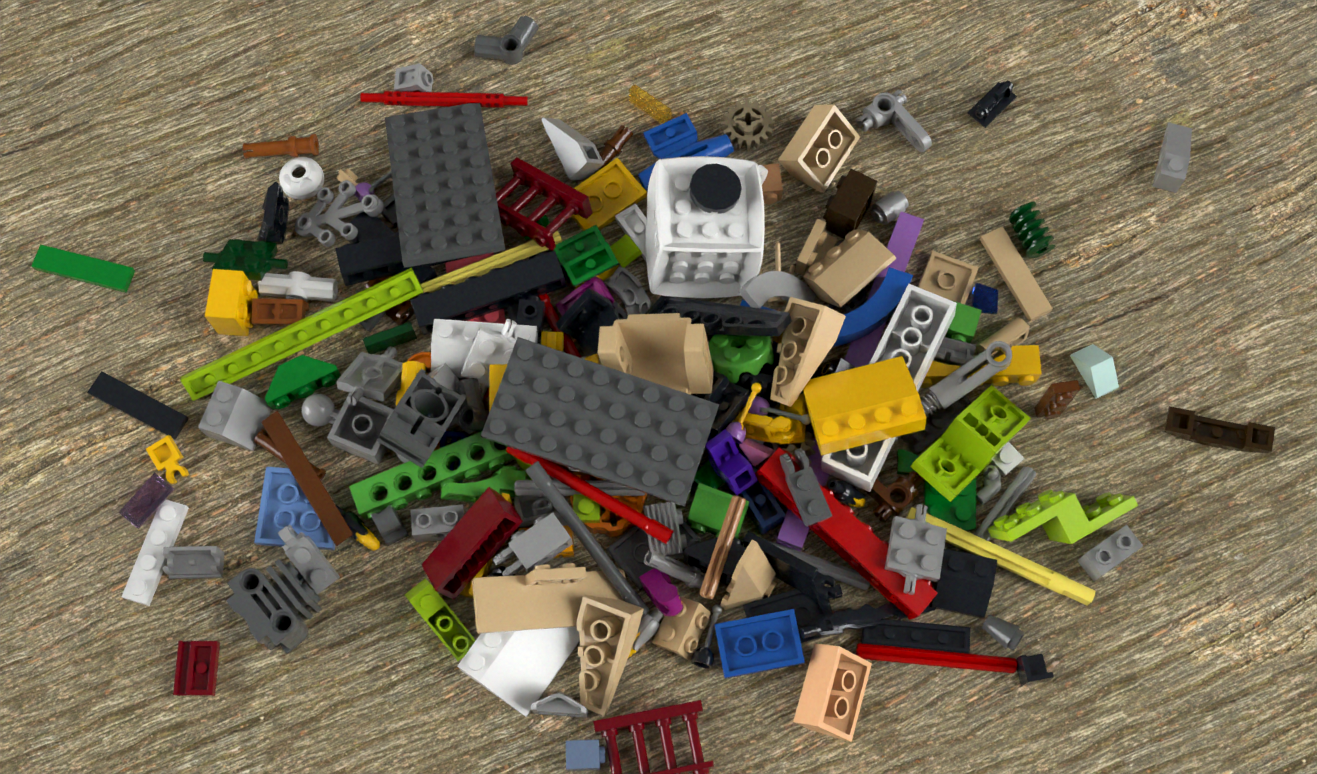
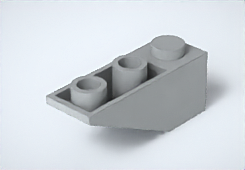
M544 117L541 119L546 133L555 148V152L564 167V171L570 180L585 181L604 164L593 142L560 119Z

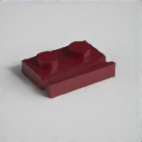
M178 641L173 689L174 696L215 697L220 642Z

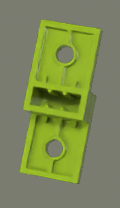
M991 385L953 420L943 435L921 454L910 467L951 502L989 465L999 451L1031 418Z
M1047 490L1038 495L1037 501L1033 503L1027 502L1018 506L1016 513L1010 516L1003 515L993 521L994 525L987 528V530L994 539L1012 542L1042 525L1050 541L1073 544L1139 505L1134 496L1122 495L1121 493L1111 494L1108 492L1096 498L1097 502L1094 504L1081 506L1075 493Z

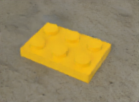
M616 158L574 188L589 197L593 214L587 219L574 214L571 217L583 231L594 225H597L599 230L614 221L617 214L646 198L647 191L622 162Z

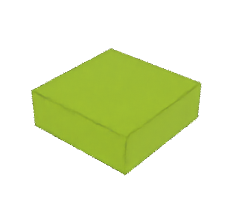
M627 234L610 246L622 268H625L642 254L641 250Z

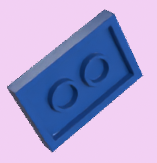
M794 609L714 624L725 679L805 664Z

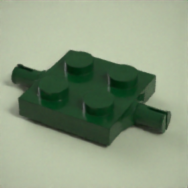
M229 239L221 252H204L203 262L215 263L212 271L213 269L243 271L249 280L262 281L265 274L272 268L286 270L288 267L287 259H275L278 252L277 244L264 241Z

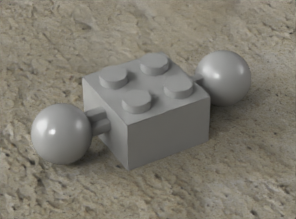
M313 394L305 399L301 411L307 423L312 426L333 424L327 436L332 446L378 465L380 464L388 447L379 443L377 439L395 409L365 397H361L356 405H353V403L349 404L346 398L341 410L335 409L333 401L324 394ZM396 453L403 463L409 462L408 459Z

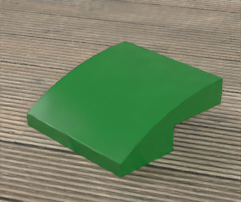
M597 225L556 244V248L553 250L556 252L559 263L574 287L619 265L618 260L608 242L603 238Z

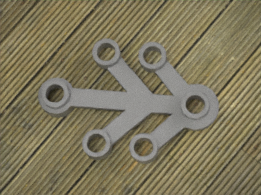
M345 180L340 183L338 188L340 194L325 214H321L327 204L333 201L334 193L327 187H323L318 191L317 198L319 200L309 213L302 214L296 220L295 231L303 237L314 235L324 246L330 247L335 243L336 236L330 230H322L319 226L329 224L347 240H352L358 234L357 228L351 223H344L340 219L366 212L371 217L378 216L383 211L384 203L376 195L369 194L364 196L361 202L342 208L348 198L353 196L356 191V187L350 181Z

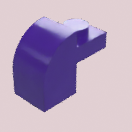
M726 429L706 443L705 448L709 454L707 458L721 480L736 495L758 481L751 463L739 453L732 435Z

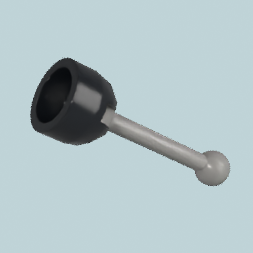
M718 604L712 607L713 616L705 645L696 649L691 661L692 664L705 669H712L714 663V653L709 647L715 629L714 624L717 622L718 615L722 613V607Z

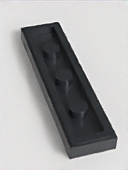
M102 371L87 392L98 400L162 434L171 436L174 440L189 419L186 415Z
M880 619L879 625L862 628L861 643L970 654L971 627Z

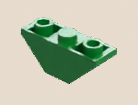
M304 355L298 356L278 366L265 396L266 403L272 410L284 409L296 399L307 398L314 391L322 387L333 386L337 383L341 373L336 365Z

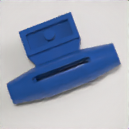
M687 113L643 132L650 150L659 159L694 156L727 157L734 152L732 143L726 134L697 142V131ZM656 162L638 174L639 181L647 192L651 173Z

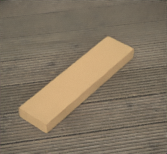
M1003 226L981 236V243L1028 321H1033L1051 312L1053 308Z

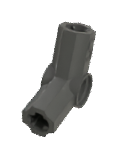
M525 15L524 17L521 16L510 33L503 37L477 35L475 39V57L502 59L510 65L518 64L523 58V51L538 31V24L532 18Z

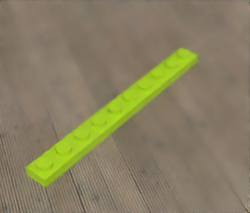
M407 269L181 376L180 381L192 400L195 401L214 392L218 381L231 384L423 293V288L413 269Z

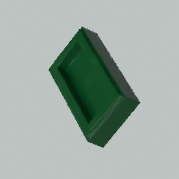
M411 322L364 337L363 342L368 353L375 354L386 350L390 346L392 348L415 340L417 336Z

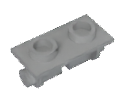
M944 337L934 360L963 366L974 358L973 354L976 345Z

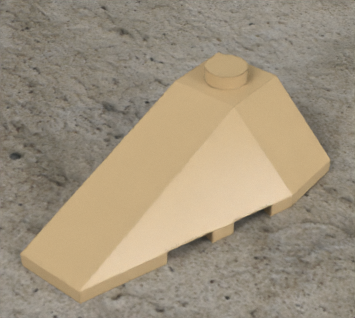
M794 297L789 298L785 312L790 313L792 322L783 331L782 343L777 346V353L780 354L779 365L774 369L770 397L771 400L790 407L836 342L846 317L829 307Z
M753 539L735 568L732 580L726 589L729 592L728 595L725 594L720 606L724 610L763 599L764 595L770 597L777 585L773 581L776 575L775 571L758 543Z
M583 596L576 623L580 638V646L578 647V656L581 659V673L579 674L580 704L588 710L603 716L607 715L635 641L644 608L620 599Z

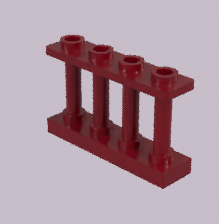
M516 157L510 163L513 178L496 193L500 221L504 226L509 225L514 228L520 235L533 239L539 246H545L553 251L556 248L553 234L573 214L585 219L593 214L589 197ZM519 185L529 187L510 207L501 203ZM537 194L547 197L528 217L518 213ZM555 204L565 207L545 228L536 223Z
M701 700L593 721L596 735L601 734L602 738H605L611 774H622L616 736L619 730L625 729L632 733L639 774H710L709 769L714 768L713 761L704 762L696 722L699 719L698 715L703 714ZM682 718V721L686 722L694 764L677 767L669 725H672L671 720ZM655 724L656 728H659L667 770L650 773L643 736L645 725Z

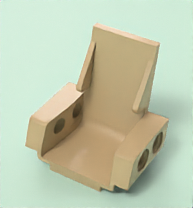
M680 313L632 314L628 315L627 319L615 320L613 326H600L598 355L601 365L690 395L712 393L714 369L704 324H691V318H681Z

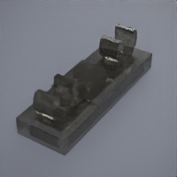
M964 395L944 410L937 408L936 412L932 411L933 414L929 413V417L926 416L925 430L901 435V439L917 455L940 438L953 420L971 404V401Z

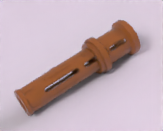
M311 134L310 137L301 138L290 136L288 140L243 143V151L253 150L246 151L243 155L245 159L286 154L294 158L300 154L318 156L319 142L317 135Z

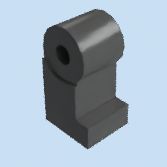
M391 504L385 510L371 514L387 546L409 536L398 512Z

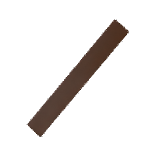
M278 411L274 412L263 420L262 424L334 544L338 546L351 537L353 533Z

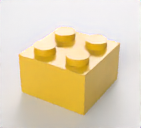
M213 269L205 318L220 335L248 336L249 328L253 327V324H251L252 298H258V292L243 271Z

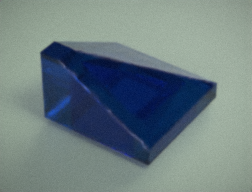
M975 283L972 291V307L982 310L981 313L997 314L998 290Z

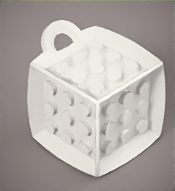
M711 156L659 159L656 162L649 180L647 194L646 262L650 292L657 295L683 298L741 296L739 291L742 286L751 278L759 275L763 259L765 226L762 184L768 174V170L764 166L758 165L755 161ZM717 163L727 166L740 179L742 190L739 201L733 209L725 213L704 212L690 198L689 186L692 175L698 168L706 164Z

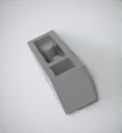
M1170 122L1167 123L1152 187L1174 193L1179 190L1185 181L1190 161L1192 128Z

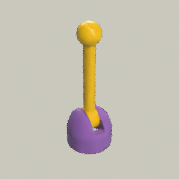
M759 383L752 384V392L739 420L730 423L726 427L735 443L742 444L745 439L746 428L743 422L756 394L762 389Z

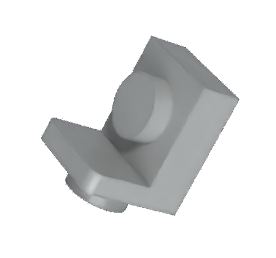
M420 63L396 69L395 91L420 90L421 92H432L433 74Z

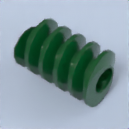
M1029 202L1017 207L1011 212L1009 217L1010 223L1014 225V231L1018 233L1019 241H1023L1022 247L1027 250L1026 255L1028 258L1040 257L1056 247L1055 245H1049L1054 239L1052 235L1044 236L1049 231V228H1040L1045 222L1044 218L1036 220V217L1041 212L1040 210L1032 211L1037 205L1035 202Z

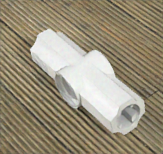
M298 271L290 272L289 275L266 273L262 281L258 282L259 293L262 296L303 299L306 302L308 300L334 302L338 294V282L336 279L311 277L307 273Z

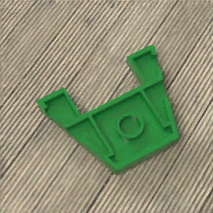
M898 449L897 474L909 475L911 471H915L910 466L919 455ZM976 478L951 502L924 479L923 506L926 505L928 507L927 513L967 532L974 531L976 529Z

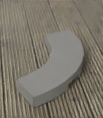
M619 265L606 284L607 288L621 300L628 315L645 314L652 306L650 299L636 277Z
M769 271L748 280L739 291L750 307L759 309L772 297H780L787 302L790 297L812 303L816 297L812 289L799 278L781 271Z

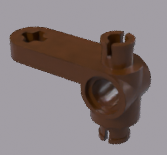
M911 471L906 478L899 476L887 488L876 479L870 492L864 490L879 504L873 510V513L876 517L883 513L879 518L880 521L885 523L891 515L898 516L918 496L917 488L924 481L921 476L914 480L917 475L915 471ZM894 493L899 494L903 502H893L890 495Z

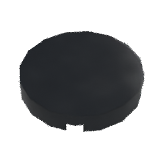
M717 163L706 164L698 168L692 175L689 186L690 198L698 208L704 212H718V214L733 209L739 201L742 190L737 174L729 167Z

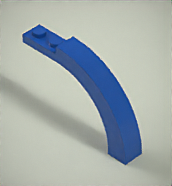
M889 267L885 279L877 292L862 306L844 314L846 316L838 338L832 347L861 339L883 325L895 312L913 275ZM742 299L740 306L750 307V305ZM762 306V307L760 308V309L773 310V309H770V308H767V307H764V306Z

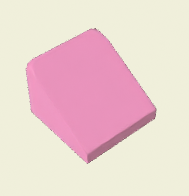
M749 438L739 445L754 466L774 452L773 449Z

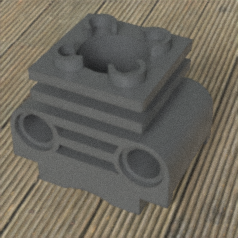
M423 369L418 372L377 439L379 443L421 468L429 459L466 398V395L463 393L459 395L434 381L425 374L426 371Z
M278 559L275 563L283 572L281 575L271 566L266 568L274 581L268 579L258 569L247 568L227 583L235 594L226 601L236 613L246 620L251 634L260 644H265L269 650H273L280 644L288 654L301 644L308 634V627L298 612L300 611L310 620L314 616L306 605L309 604L318 613L322 608L318 604L321 600L313 589L309 588L306 582L302 584L305 579L290 562L285 565Z

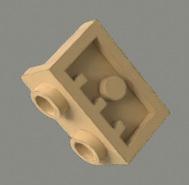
M820 219L816 220L797 259L796 273L804 276L811 265L820 262L827 256V252L835 246L837 238L825 232L827 222Z

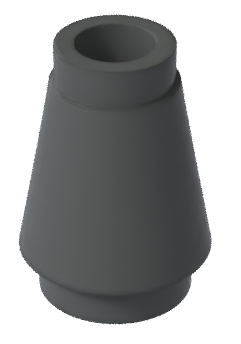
M991 614L982 626L1005 649L1009 648L1013 651L1024 636L1020 626L994 617Z

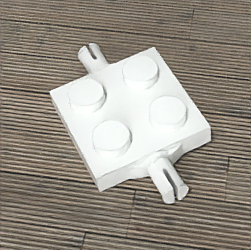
M506 319L502 332L490 331L480 327L461 370L462 376L469 379H478L482 399H484L489 387V365L508 364L516 340L511 335L517 323L513 320L511 322V319Z

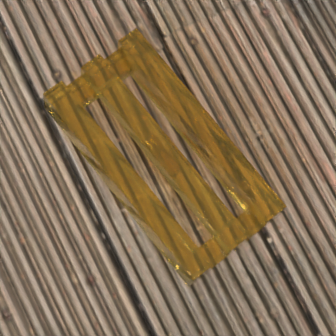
M633 84L628 90L630 93V103L661 124L672 120L671 108L637 85Z

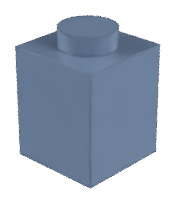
M599 739L566 741L567 771L601 770L600 763H606L605 746H600Z

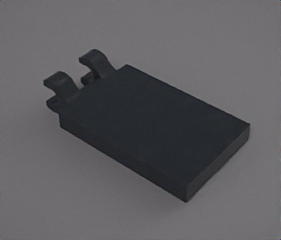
M748 531L743 538L744 547L747 548L752 539L756 541L775 571V578L814 599L817 598L821 608L825 610L830 608L829 602L823 600V598L827 599L828 595L835 599L837 597L836 590L832 588L836 585L833 577L819 573L818 568Z
M837 584L835 587H832L837 592L836 599L841 598L843 595L840 584ZM797 589L743 605L746 618L794 609L801 645L829 637L811 636L802 638L800 628L816 624L821 617H831L833 612L831 606L828 610H825L819 606L817 598L814 599ZM828 595L827 599H824V598H823V600H825V601H827V602H829V600H834V599H835V598H833V597H831V596H829V595Z

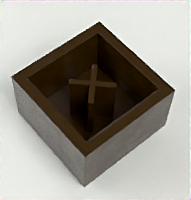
M850 169L847 176L842 175L836 186L838 190L835 196L831 195L825 206L826 211L823 219L827 222L825 230L845 239L849 232L857 230L872 203L878 181L854 169Z

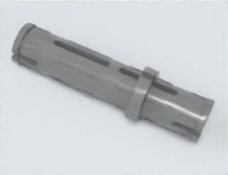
M650 549L644 558L645 565L683 581L688 587L701 589L706 574L701 572L700 568L687 566L655 549Z

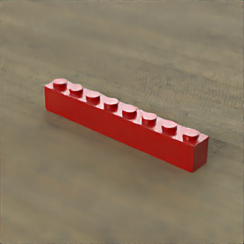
M779 447L760 466L755 475L764 487L803 522L785 480L786 475L780 462V455L787 453L790 456L795 472L800 471V468L795 462L794 456L787 450H782ZM820 485L832 517L808 527L889 602H892L904 612L909 620L919 617L938 594L932 588V583L926 579L916 580L915 594H905L903 590L906 577H903L898 572L885 570L889 543L880 540L873 534L874 531L868 524L860 522L854 516V512L850 507L841 504L834 498V493L829 488Z

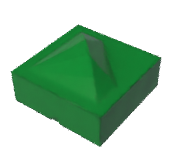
M709 460L699 469L693 481L697 486L701 483L714 489H718L724 483L713 469Z

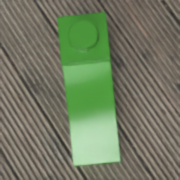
M503 466L493 474L492 478L471 483H448L441 489V499L475 503L488 487H491L499 494L503 492L510 494V497L519 496L515 493V482L517 480H525L526 471L517 470L515 466Z

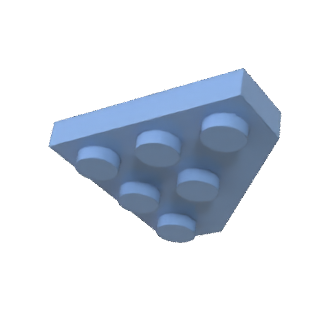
M266 467L254 543L256 545L282 547L285 543L278 532L285 526L291 525L297 534L303 532L305 536H309L318 549L335 550L333 540L290 469Z

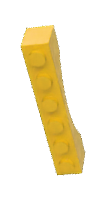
M1039 345L1012 346V360L1008 368L999 371L983 383H993L994 386L1019 383L1021 386H1028L1037 382L1042 374ZM1002 354L993 360L1001 362L1006 358V355ZM933 361L920 388L931 387L932 384H937L961 366ZM985 364V365L982 366L980 369H978L977 371H975L974 373H972L971 375H969V376L967 377V379H968L969 377H971L973 374H975L976 372H978L979 370H981L982 368H984L987 364Z

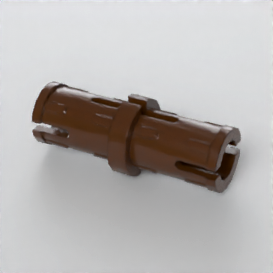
M621 125L613 137L605 141V146L599 153L604 164L599 169L609 164L615 156L621 154V149L633 136V132L628 127L625 128L624 125Z

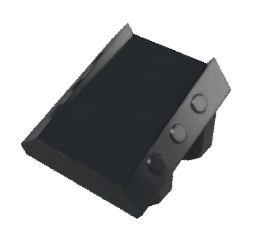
M274 182L268 188L262 209L265 210L264 218L257 240L283 244L289 216V200L287 196H283L282 186Z

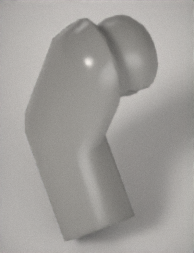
M993 465L985 467L983 471L984 488L976 494V499L983 505L1001 490V475Z

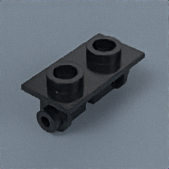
M1008 80L1006 82H998L967 114L986 128L1017 98L1012 93V88L1014 87L1012 82Z

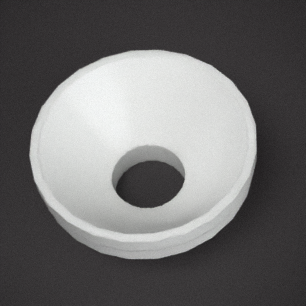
M297 157L288 161L282 167L279 175L280 185L285 194L296 200L314 197L323 187L325 179L319 164L307 157ZM298 167L306 169L304 176L300 178L292 176L294 169Z

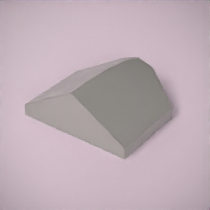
M561 691L531 704V710L534 714L588 718L587 708Z

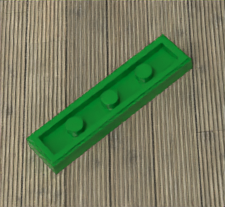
M41 244L31 265L34 270L127 293L135 273L133 267Z

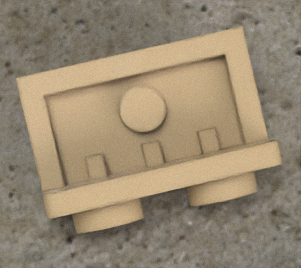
M680 597L683 609L677 615L664 616L652 643L657 647L677 653L686 660H690L698 647V642L704 629L709 623L711 612L699 602Z

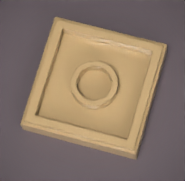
M932 250L918 287L965 305L979 267Z

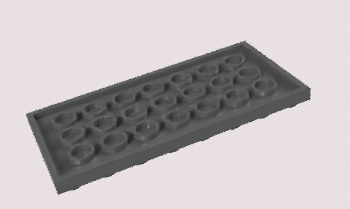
M468 103L385 117L404 268L505 251L480 103Z
M517 337L481 437L685 507L719 404Z

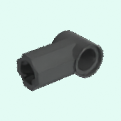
M475 378L461 380L456 383L459 395L462 393L466 395V398L458 413V423L465 429L483 431L489 415V409L484 408L479 381Z

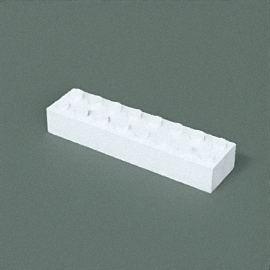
M908 284L869 364L903 356L916 389L919 391L955 316L957 303ZM896 437L826 454L821 460V470L870 492Z

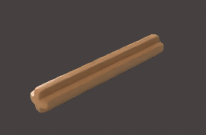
M733 496L730 501L700 589V595L704 598H714L746 500L742 497Z

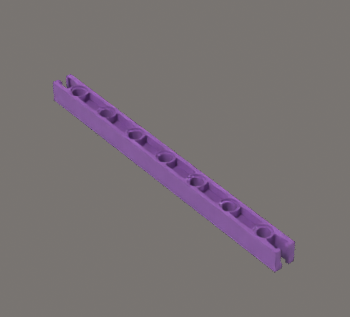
M902 211L900 212L887 249L895 255L896 259L876 276L867 301L880 288L889 267L905 272L924 219ZM886 322L872 333L851 342L845 361L855 367L868 365L875 353ZM815 437L816 445L811 448L816 453L809 455L808 458L812 461L809 467H812L818 483L821 486H825L829 474L821 470V460L824 455L821 456ZM788 509L776 543L801 552L809 527H806L804 522Z

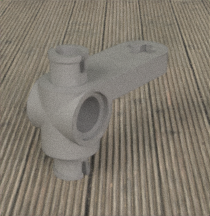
M896 90L893 94L887 92L876 95L873 102L863 109V115L856 119L859 128L864 125L861 128L864 132L870 127L877 129L892 122L919 152H924L932 146L928 133L902 106L907 102V98L904 93L899 96L902 93L901 90ZM879 108H886L888 111H882Z

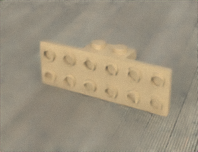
M575 563L559 565V568L550 569V565H538L526 575L480 577L472 580L476 629L479 634L577 627L576 621L583 596L623 600L620 593L603 571L586 572L585 567H576ZM619 570L620 573H621V574L623 575V577L625 578V571H624V570Z

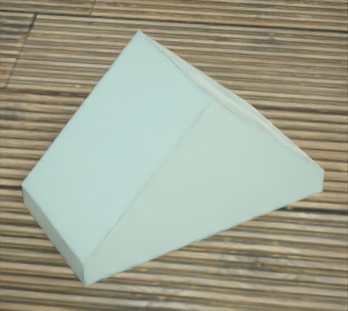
M1094 344L1070 355L1095 399L1119 388L1114 361L1111 355Z

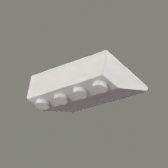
M577 627L481 633L458 664V668L527 717L531 711V704L539 700L580 642L579 631H577Z

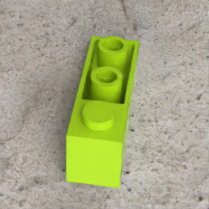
M425 578L407 592L405 597L456 660L459 661L466 655L476 640Z

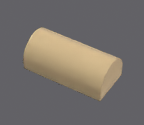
M1017 317L976 346L978 354L986 350L995 341L1005 342L1010 348L1019 345L1027 339L1030 326L1023 319ZM995 351L991 357L995 359L1004 353L1002 351Z

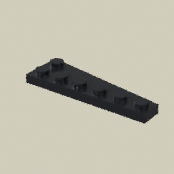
M663 295L645 313H680L681 318H691V324H704L706 334L780 336L792 322L789 312Z

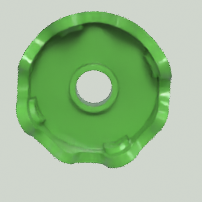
M714 335L708 344L714 371L725 375L732 383H737L739 375L743 372L757 375L765 363L769 365L774 363L770 336ZM744 345L742 348H736L737 346Z

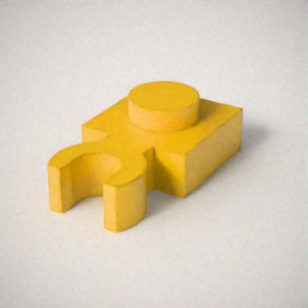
M167 435L146 448L157 470H167L166 479L169 483H177L174 478L176 471H179L182 477L189 476L188 470L178 464V461L184 457L171 436Z

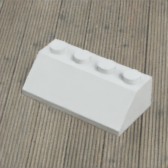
M434 319L431 340V372L446 363L458 379H469L461 375V370L480 327L490 331L502 332L505 324ZM515 326L511 335L515 340H517V337L538 343L537 326Z

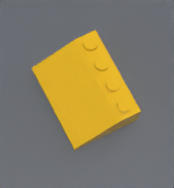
M903 356L810 379L802 390L821 456L925 430L926 415Z

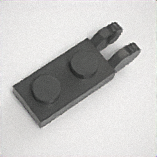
M802 448L794 451L800 471L795 472L794 465L787 453L780 455V462L786 475L785 480L805 526L808 527L832 517V513L813 469L809 467L806 453Z

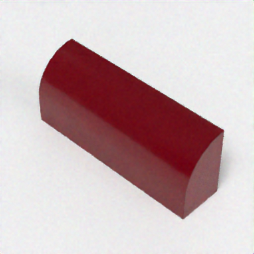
M491 487L486 489L421 564L435 591L454 600L523 522L515 508Z

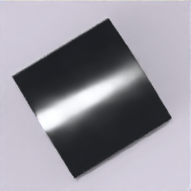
M714 371L712 393L691 395L719 404L711 428L712 432L719 434L738 416L746 405L751 393L749 390L730 382L725 375Z

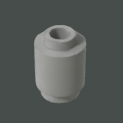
M900 191L890 192L872 204L871 215L877 223L887 225L896 219L901 211H906V208L909 206L908 200Z

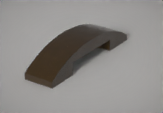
M1168 407L1164 431L1168 434L1216 448L1254 453L1272 452L1275 427L1248 422L1247 425L1197 416L1195 415L1196 411Z

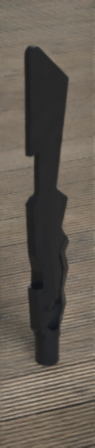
M888 602L876 609L866 603L858 610L847 608L845 612L836 611L831 617H821L816 624L800 628V633L803 639L811 636L842 634L845 629H861L879 625L880 619L897 615L898 620L908 618V616L892 602ZM932 602L929 603L921 614L936 610V608L931 607Z

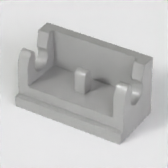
M217 546L164 547L163 555L167 558V566H163V571L169 575V579L223 578L225 552Z

